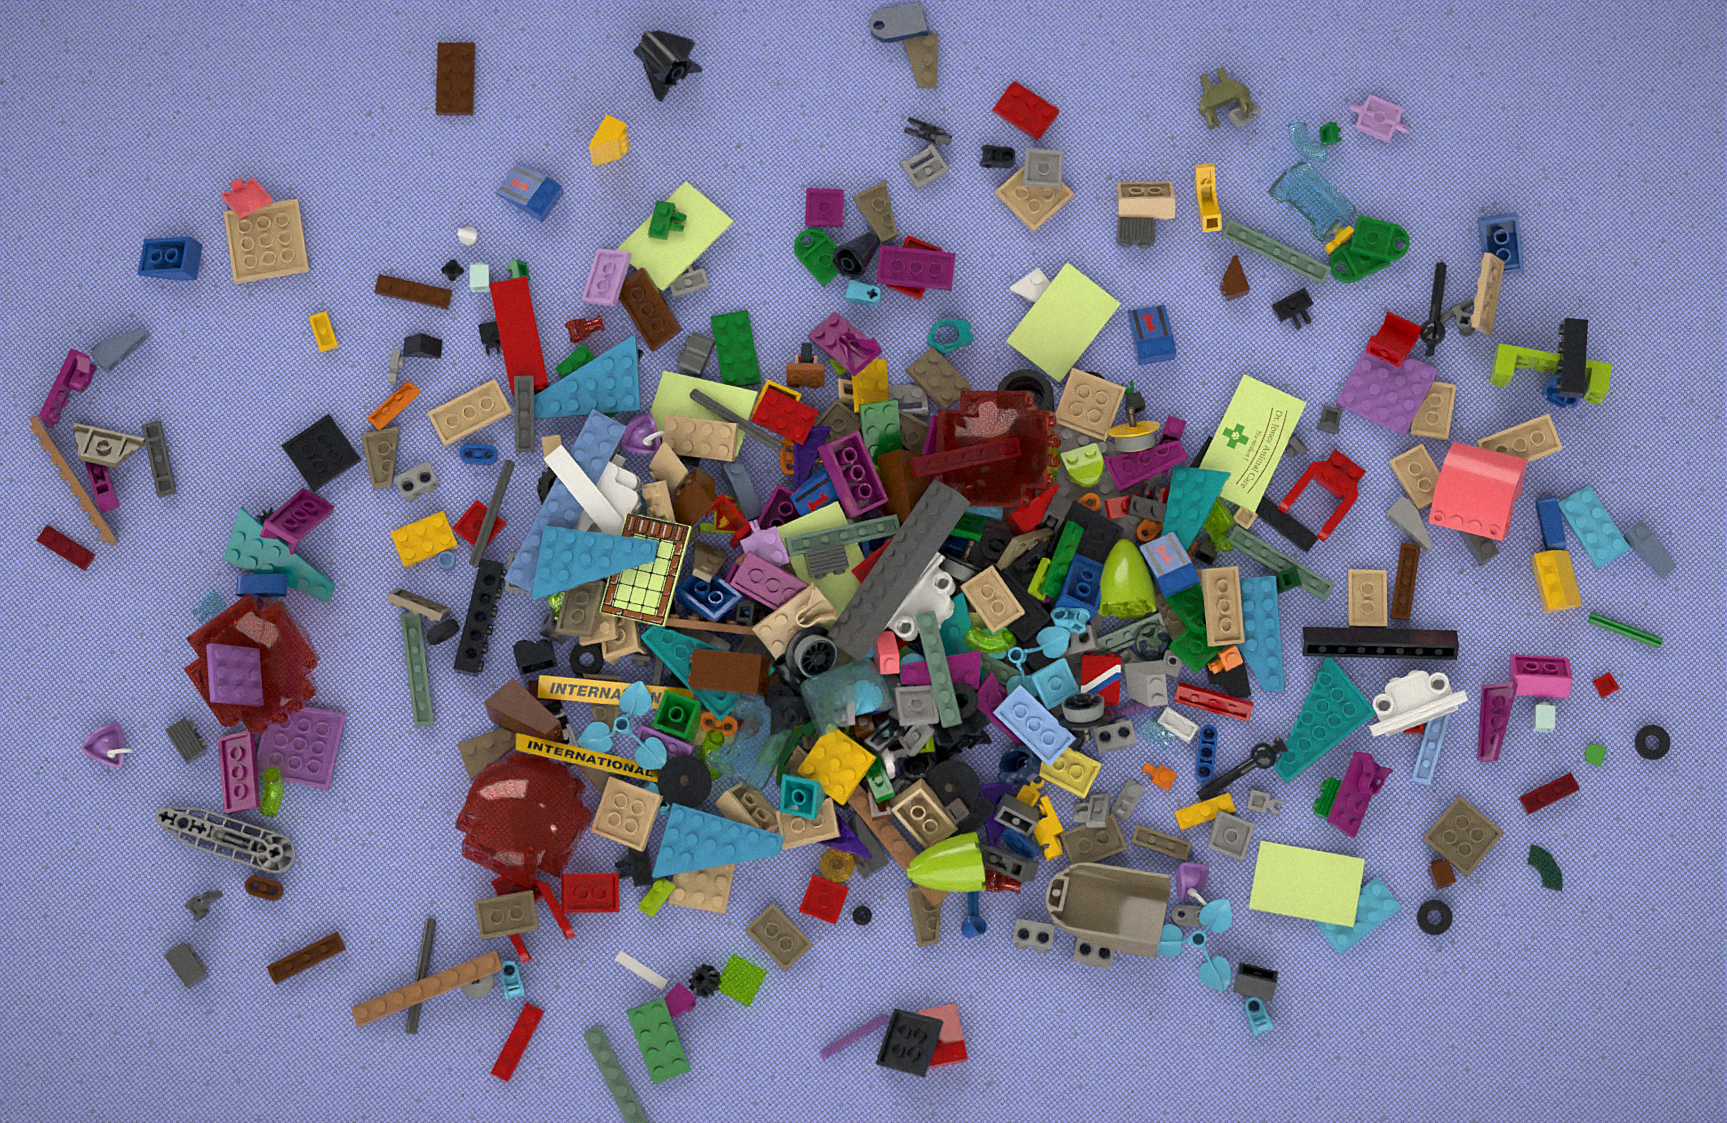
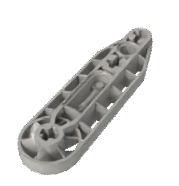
M161 808L156 813V822L188 847L272 874L286 872L295 862V847L287 837L201 808ZM191 812L206 813V816L202 820L190 816ZM168 815L171 819L174 820V823L168 819L164 821L162 819L163 816L166 817ZM210 815L225 819L223 825L208 822ZM183 820H189V825L186 828H180V823ZM228 821L243 825L241 832L227 828ZM194 826L200 829H203L205 827L207 830L206 832L202 831V833H200L197 829L194 828ZM249 827L262 832L259 838L245 834L246 828ZM170 830L175 831V832H178V836L175 835V834H174L173 832H171ZM225 833H229L250 840L251 842L250 844L245 843L244 840H239L230 837L229 835H225ZM265 833L271 834L264 838ZM183 834L197 838L195 845L182 840ZM273 838H275V843H276V844H273V843H272V839H273ZM223 839H224L225 841H230V842L236 843V844H238V845H240V846H243V845L248 846V850L243 849V848H240V847H237V846H234V845H231V844H228V843H225V842H222V841H223ZM201 840L215 844L214 850L210 851L199 847ZM289 842L290 845L287 848L283 849L282 846L285 843ZM259 843L256 852H254L256 844ZM219 847L233 850L232 857L217 853ZM277 850H278V852L280 853V855H279V856L276 855L275 858H274V856L272 855V853H273V852L276 853ZM238 852L252 856L250 863L235 858ZM286 856H288V857H291L292 859H291V860H288V859H285V858H286ZM256 858L261 867L254 865Z

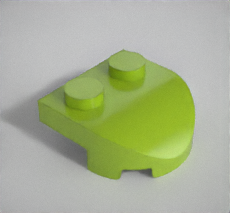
M1097 443L1060 454L1067 472V478L1071 483L1075 482L1080 484L1081 487H1089L1100 481V477L1104 473V462Z

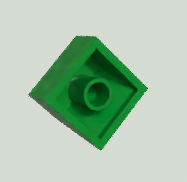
M665 690L652 726L694 742L700 726L701 702Z

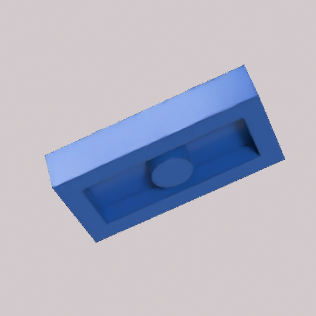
M1009 827L1000 835L1017 854L1033 859L1040 852L1039 848L1029 837Z

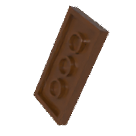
M438 42L436 115H474L475 43Z
M640 268L623 282L619 299L651 351L658 350L683 330L645 268Z

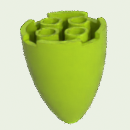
M1127 539L1119 540L1110 551L1101 574L1099 586L1101 585V600L1098 613L1103 617L1113 615L1118 617V620L1143 618L1147 616V612L1156 611L1152 578L1145 560L1136 546Z
M971 832L958 835L927 848L909 862L910 867H906L908 879L912 878V882L923 887L945 892L986 890L983 861L978 846L977 833Z

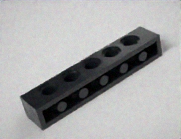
M481 559L453 667L455 673L478 678L479 672L482 673L484 661H482L483 654H487L489 643L486 642L488 636H491L493 632L491 622L493 617L496 618L498 612L496 602L497 599H501L503 588H500L501 582L505 581L504 577L507 573L504 563ZM494 578L496 581L493 585L488 586L485 584L487 579ZM485 596L491 598L487 604L481 603V599ZM483 614L486 616L485 621H476L479 615ZM474 633L482 634L481 638L477 641L471 639ZM471 651L477 652V656L474 659L467 658V654Z

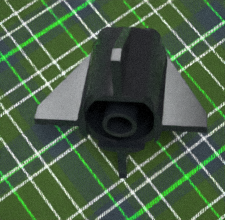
M662 30L646 31L641 37V42L633 51L643 63L655 98L659 102L663 101L670 87L678 84L677 80L680 78L683 80L689 73H697L703 70L688 57L696 44L692 39Z
M962 694L956 695L958 708H964L968 701ZM977 708L971 716L961 719L962 724L946 728L942 727L939 715V722L933 723L936 756L939 763L949 760L955 754L962 753V749L965 747L971 749L976 745L992 743L989 735L983 730L991 723L985 713Z

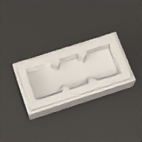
M1168 706L1156 722L1188 744L1199 729L1198 725Z
M887 748L879 755L888 779L895 778L894 755L892 750L889 751Z

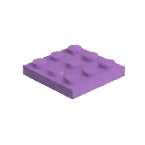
M212 643L206 645L210 702L257 707L264 705L259 649Z

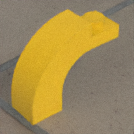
M1214 163L1195 165V194L1203 232L1222 230L1221 212L1216 195Z

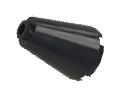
M867 232L837 247L832 255L834 254L832 263L839 274L843 277L845 275L851 277L850 280H857L862 277L880 245L878 237L873 233Z

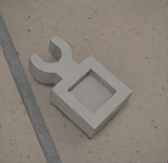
M1240 105L1229 112L1227 117L1239 130L1252 122L1253 116H1257L1262 108L1255 109L1252 113L1249 109V114H1244Z
M393 349L388 375L389 384L397 385L398 373L400 368L404 367L405 357L402 356L401 350Z
M1251 790L1246 809L1261 814H1266L1268 809L1272 814L1279 815L1280 811L1275 810L1274 805H1282L1283 801L1280 799L1271 801L1269 800L1270 794Z

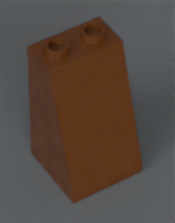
M902 449L877 457L882 486L889 500L886 502L888 516L897 514L900 528L930 486V475L914 477L910 459L924 456L925 454Z
M694 649L690 656L692 669L691 673L688 674L687 681L690 684L689 687L694 690L766 698L771 660L759 654Z
M511 678L484 702L489 720L515 734L519 733L557 743H562L564 739L560 721L514 678Z

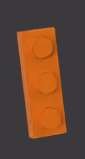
M407 381L366 419L380 431L421 393L420 390L410 381Z

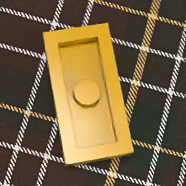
M327 311L309 316L320 353L338 348L339 346Z

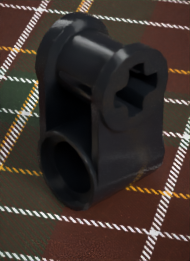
M993 145L981 146V167L1009 169L1015 165L1016 154L1013 148ZM1010 155L1012 158L1004 160L1003 156Z

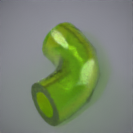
M974 626L962 638L969 646L986 654H1000L1016 645L1014 635L1008 630H1003L996 635H989L982 632L977 626Z
M711 729L706 734L700 750V760L708 767L712 781L719 779L724 774L719 762V752L725 743V736L717 729Z
M271 766L262 773L264 794L258 811L268 817L275 818L283 799L284 780L281 771L277 767Z

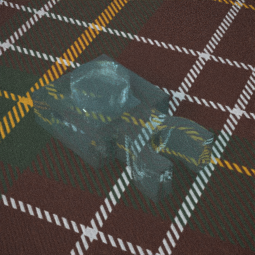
M213 589L199 601L202 606L193 609L191 614L195 616L197 613H202L201 618L198 619L199 623L202 624L208 614L214 617L228 604Z
M1151 717L1148 718L1138 732L1139 735L1152 744H1155L1156 741L1159 742L1164 750H1167L1169 747L1165 740L1168 739L1173 742L1175 736L1163 732L1166 727Z

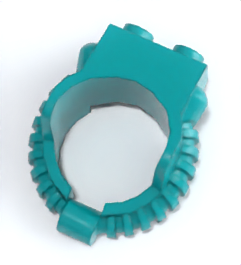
M951 318L941 319V321L939 320L932 326L929 335L926 336L927 344L943 354L953 353L959 347L971 345L972 341H974L973 334H970V330H972L971 323L961 318L956 321ZM950 327L957 331L958 340L941 346L934 341V335L938 329Z

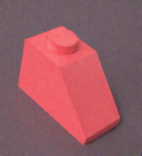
M882 631L874 643V670L879 674L899 673V652L894 631Z

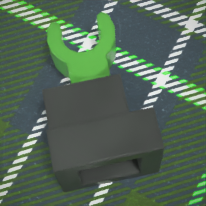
M1214 530L1211 532L1209 540L1206 538L1203 540L1195 555V558L1212 566L1218 554L1215 549L1224 537L1221 535L1219 539H1215L1213 537Z

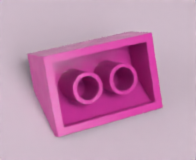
M1510 654L1509 682L1518 683L1515 695L1545 696L1558 699L1569 698L1572 684L1569 659L1566 657Z

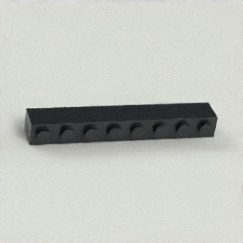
M1302 627L1301 647L1302 656L1457 660L1459 641L1457 630Z

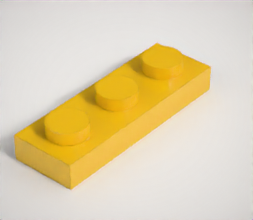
M1226 793L1174 811V815L1180 831L1214 820L1218 811L1231 814L1236 810L1230 794Z

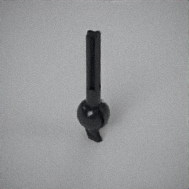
M1444 262L1436 263L1429 320L1421 325L1420 338L1423 342L1427 343L1426 347L1428 349L1425 351V354L1428 357L1435 355L1434 348L1436 344L1441 343L1446 335L1445 326L1440 322L1447 265Z
M1278 735L1270 745L1266 742L1256 744L1250 752V758L1196 792V794L1203 802L1256 767L1260 769L1270 768L1276 761L1277 753L1288 752L1286 745Z

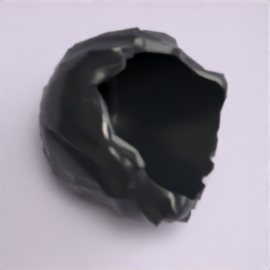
M920 752L904 761L900 773L904 779L914 783L921 778L925 781L931 770L935 767L936 761L932 755Z

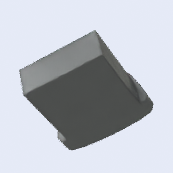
M1324 406L1320 423L1317 424L1316 428L1326 433L1339 434V423L1343 410Z

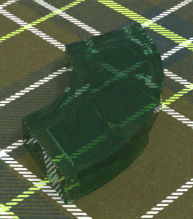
M1531 844L1527 864L1539 872L1543 888L1561 892L1563 878L1560 867H1558L1550 853L1537 845Z

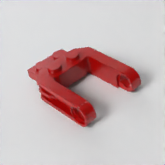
M1335 449L1327 461L1311 463L1277 509L1286 514L1292 503L1296 502L1314 479L1317 484L1336 498L1343 500L1316 536L1324 543L1359 497L1357 484L1366 471Z
M526 863L491 881L498 896L533 890L535 904L539 903L541 899H545L565 938L569 940L576 936L564 913H562V909L548 883L534 880ZM508 935L523 964L532 960L520 935Z

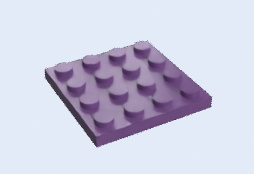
M1366 345L1336 405L1405 437L1439 370L1410 356H1407L1401 367L1398 368L1366 353Z
M270 699L256 756L258 777L329 791L347 717L346 714Z

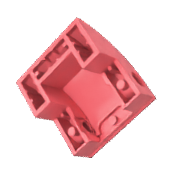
M1453 442L1438 478L1428 523L1503 541L1509 534L1515 500L1522 493L1528 459Z

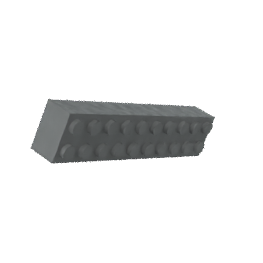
M934 479L825 638L832 641L837 649L861 662L964 514L970 502L958 491Z

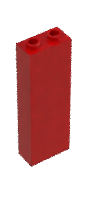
M527 277L489 283L512 396L514 395V376H533L534 392L540 393L548 388L549 384Z

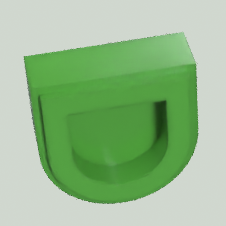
M1592 744L1586 748L1584 757L1588 763L1601 767L1607 748L1598 744Z

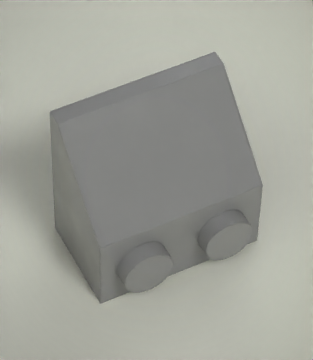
M1163 660L1125 664L1129 698L1148 707L1168 705Z

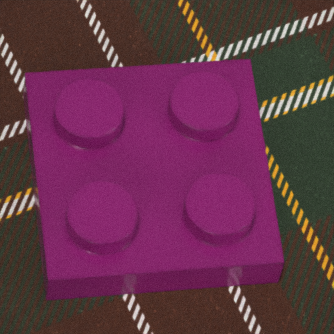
M806 188L805 226L843 227L844 189Z

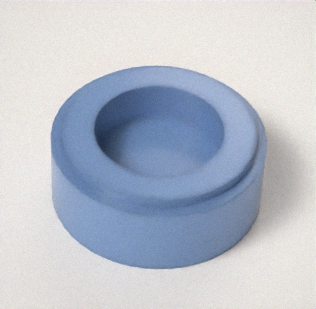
M442 551L436 558L437 564L442 570H451L456 565L455 555L451 551Z

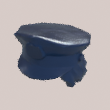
M1020 745L1017 748L1010 749L1001 758L999 763L1000 772L997 775L998 779L1007 786L1011 785L1014 781L1015 784H1029L1040 775L1042 759L1027 745Z

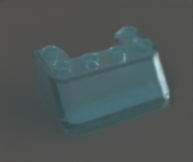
M1300 162L1284 170L1267 191L1271 199L1276 203L1288 201L1294 211L1301 213L1305 221L1313 225L1310 229L1311 236L1321 243L1334 236L1357 212L1355 206L1307 162Z
M864 657L861 662L855 659L806 679L800 687L819 737L834 732L837 729L838 719L834 710L870 696L873 706L879 711L895 707L883 676L869 657Z
M739 695L734 705V712L744 720L727 754L721 750H712L704 764L747 788L762 791L768 784L786 745L790 741L794 728L776 735H770L771 708L759 700Z

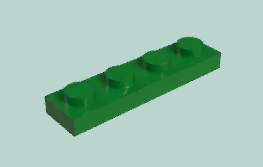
M1067 520L1040 592L1052 599H1057L1084 531L1082 527L1073 521Z
M861 745L877 757L865 774L876 802L894 797V790L879 756L866 746Z

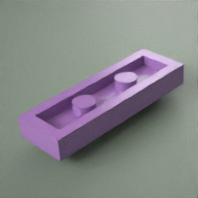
M644 723L640 725L637 737L643 743L649 737L659 739L666 748L667 756L671 758L682 755L692 756L695 744Z

